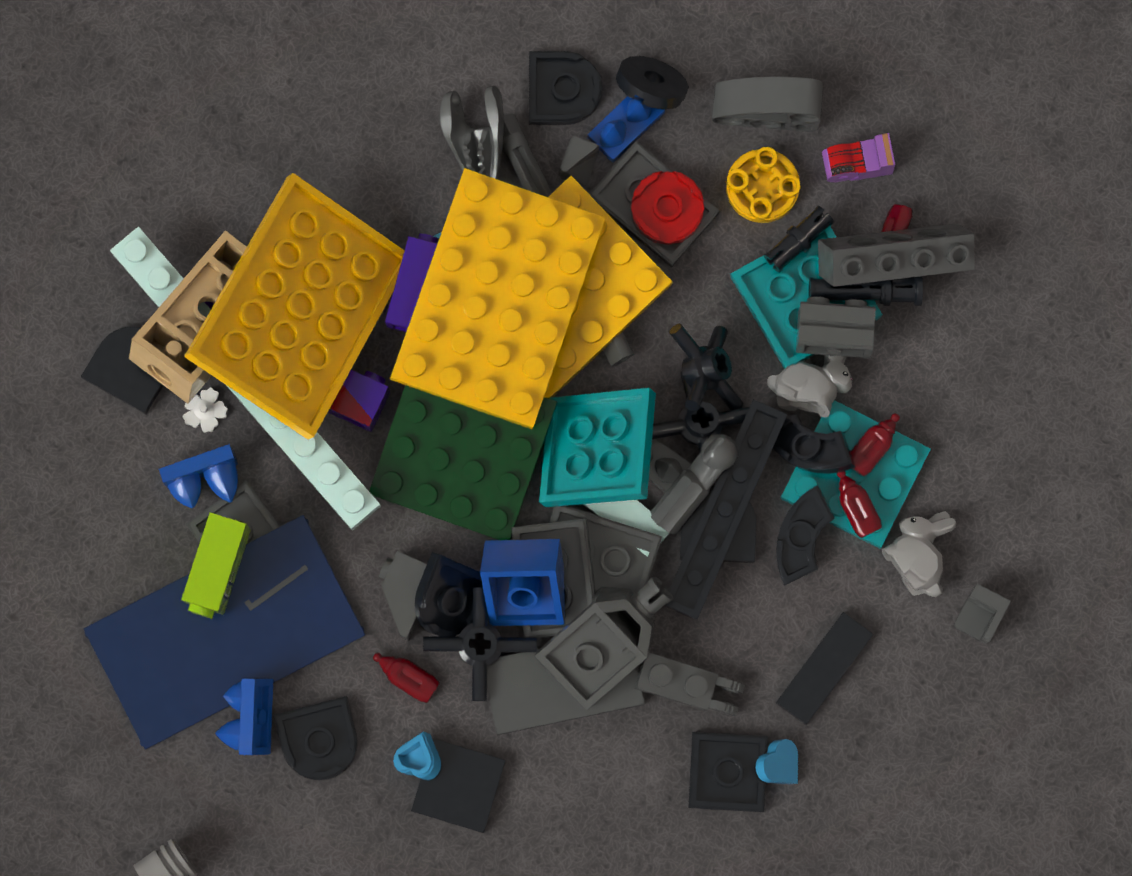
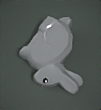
M824 355L823 367L801 361L787 366L778 375L769 376L767 385L777 395L779 408L789 411L801 409L819 413L820 417H828L837 393H847L852 387L851 374L844 365L847 357Z
M946 511L935 514L929 520L922 517L902 519L899 522L902 535L897 537L892 544L882 549L883 556L887 561L892 562L901 575L904 585L913 596L925 593L931 597H937L942 594L943 588L940 585L943 575L942 555L934 546L933 541L937 536L948 533L956 527L955 519L950 518V514Z

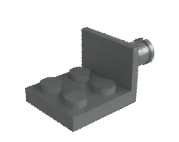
M653 576L644 587L635 593L627 588L601 587L596 591L592 603L536 652L535 657L586 711L647 659L653 641L655 613L673 600V595L666 586L660 591L659 586L663 582L657 577Z

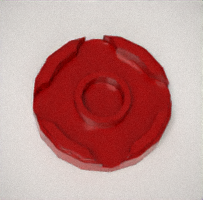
M660 171L652 173L640 182L633 193L631 204L633 223L640 233L652 242L666 245L683 242L692 236L702 223L704 213L702 192L694 180L681 172Z

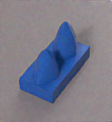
M635 95L634 99L627 96L587 135V138L592 143L599 145V150L614 163L665 113V109L648 107L642 104L644 99Z
M230 444L159 469L162 481L172 496L189 508H194L200 497L202 477L205 478L209 487L216 495L229 503L233 501L237 489L238 474L236 465H238V462Z
M242 678V681L234 684L223 695L227 703L240 712V719L226 723L215 734L224 744L238 750L239 755L271 754L273 679Z

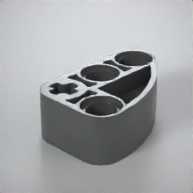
M752 77L718 82L714 87L712 121L720 125L762 128V125H766L767 129L813 132L818 129L821 121L824 84L817 79L801 77Z

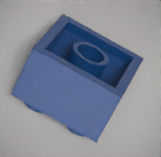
M560 539L485 540L480 575L489 623L493 626L564 625V562Z

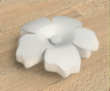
M210 387L208 390L201 391V398L196 394L188 404L185 403V408L191 411L183 415L186 425L197 428L201 424V429L204 433L213 432L214 428L219 425L216 418L224 419L227 417L228 408L224 406L223 401H217L218 391Z

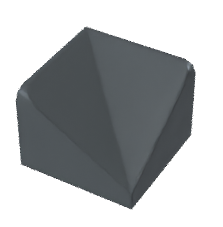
M573 136L570 139L560 167L561 179L567 180L572 176L580 185L586 186L599 154V145Z

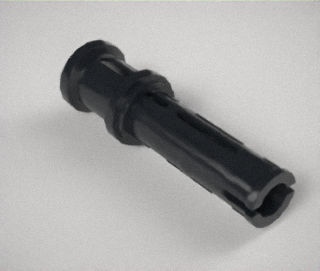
M918 276L835 287L824 279L810 278L809 298L824 297L830 301H847L852 299L879 301L883 306H890L891 302H913L915 306H921L923 300V278Z

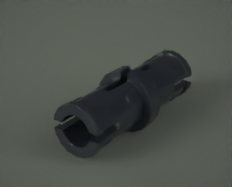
M817 206L796 227L791 226L786 232L787 235L769 252L764 254V258L769 265L774 264V270L780 273L801 251L806 253L811 248L810 243L834 223L828 213L823 214L825 210L822 207Z

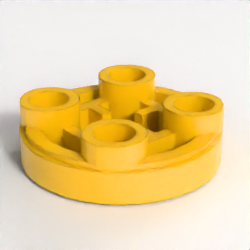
M762 147L740 156L731 166L726 182L727 197L733 209L745 219L758 223L773 222L788 214L794 207L800 190L799 175L793 163L786 156L770 147Z

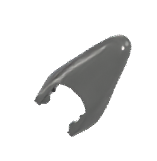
M496 86L486 88L485 106L490 126L472 128L466 124L463 105L458 92L450 91L446 93L440 106L441 127L462 172L466 168L498 180L505 135L503 100L500 90Z

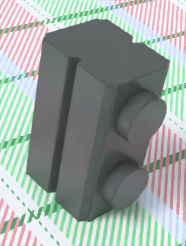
M810 297L807 299V302L801 301L798 310L796 353L871 358L874 347L876 308L867 306V302L856 299L847 300L844 305L830 304V300L824 297Z

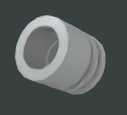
M172 838L167 841L169 845L162 844L160 846L159 852L155 849L133 865L139 876H197L194 867Z

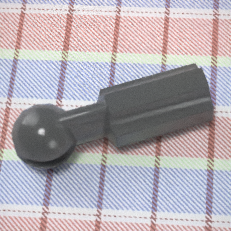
M724 434L711 435L705 440L701 447V453L687 470L682 471L651 510V518L658 526L665 529L668 533L676 534L710 492L709 488L721 473L734 465L738 457V447L731 437Z

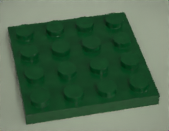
M405 385L369 492L375 497L498 540H511L512 527L516 526L558 401L544 397L534 427L529 429Z

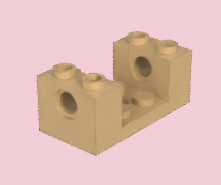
M227 231L223 232L136 333L131 342L129 360L187 404L211 377L209 373L184 357L206 319L198 311V306L206 301L216 302L247 246Z

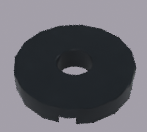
M632 56L622 60L616 75L619 88L628 97L634 99L635 95L644 99L642 104L651 108L663 110L677 108L684 101L689 88L686 79L678 70L667 63L644 56Z

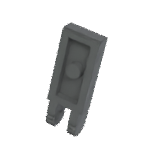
M649 653L647 659L641 664L634 689L698 709H711L737 716L738 707L729 702L712 700V694L715 686L726 689V691L731 693L743 694L745 685L718 677L717 673Z

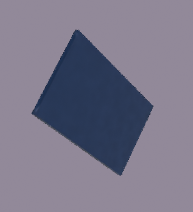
M304 515L246 544L223 615L214 613L213 619L188 611L190 604L181 600L189 577L188 574L83 628L85 636L89 639L140 739V745L145 750L229 707L230 705L223 695L234 684L242 681V678L273 679V683L365 636L364 627L360 625L308 525V519ZM306 565L307 571L250 611L244 603L247 600L253 603L302 566Z

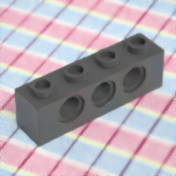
M956 223L819 239V276L835 287L975 270L974 233Z

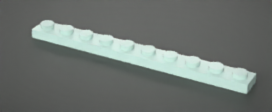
M139 227L110 250L113 256L158 307L161 306L184 279ZM202 302L198 306V311L207 317L211 309L205 302ZM228 387L352 531L381 507L380 503L318 432L313 438L308 440Z

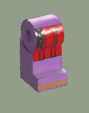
M889 133L876 135L874 139L834 145L822 151L828 182L855 181L891 175L895 167Z

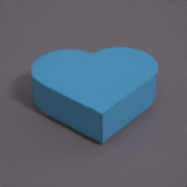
M424 731L398 748L394 755L393 762L395 768L406 775H414L423 780H431L438 775L441 769V760L431 734Z
M788 739L774 740L770 743L767 753L759 756L756 761L755 768L758 777L767 783L798 784V751L796 745Z

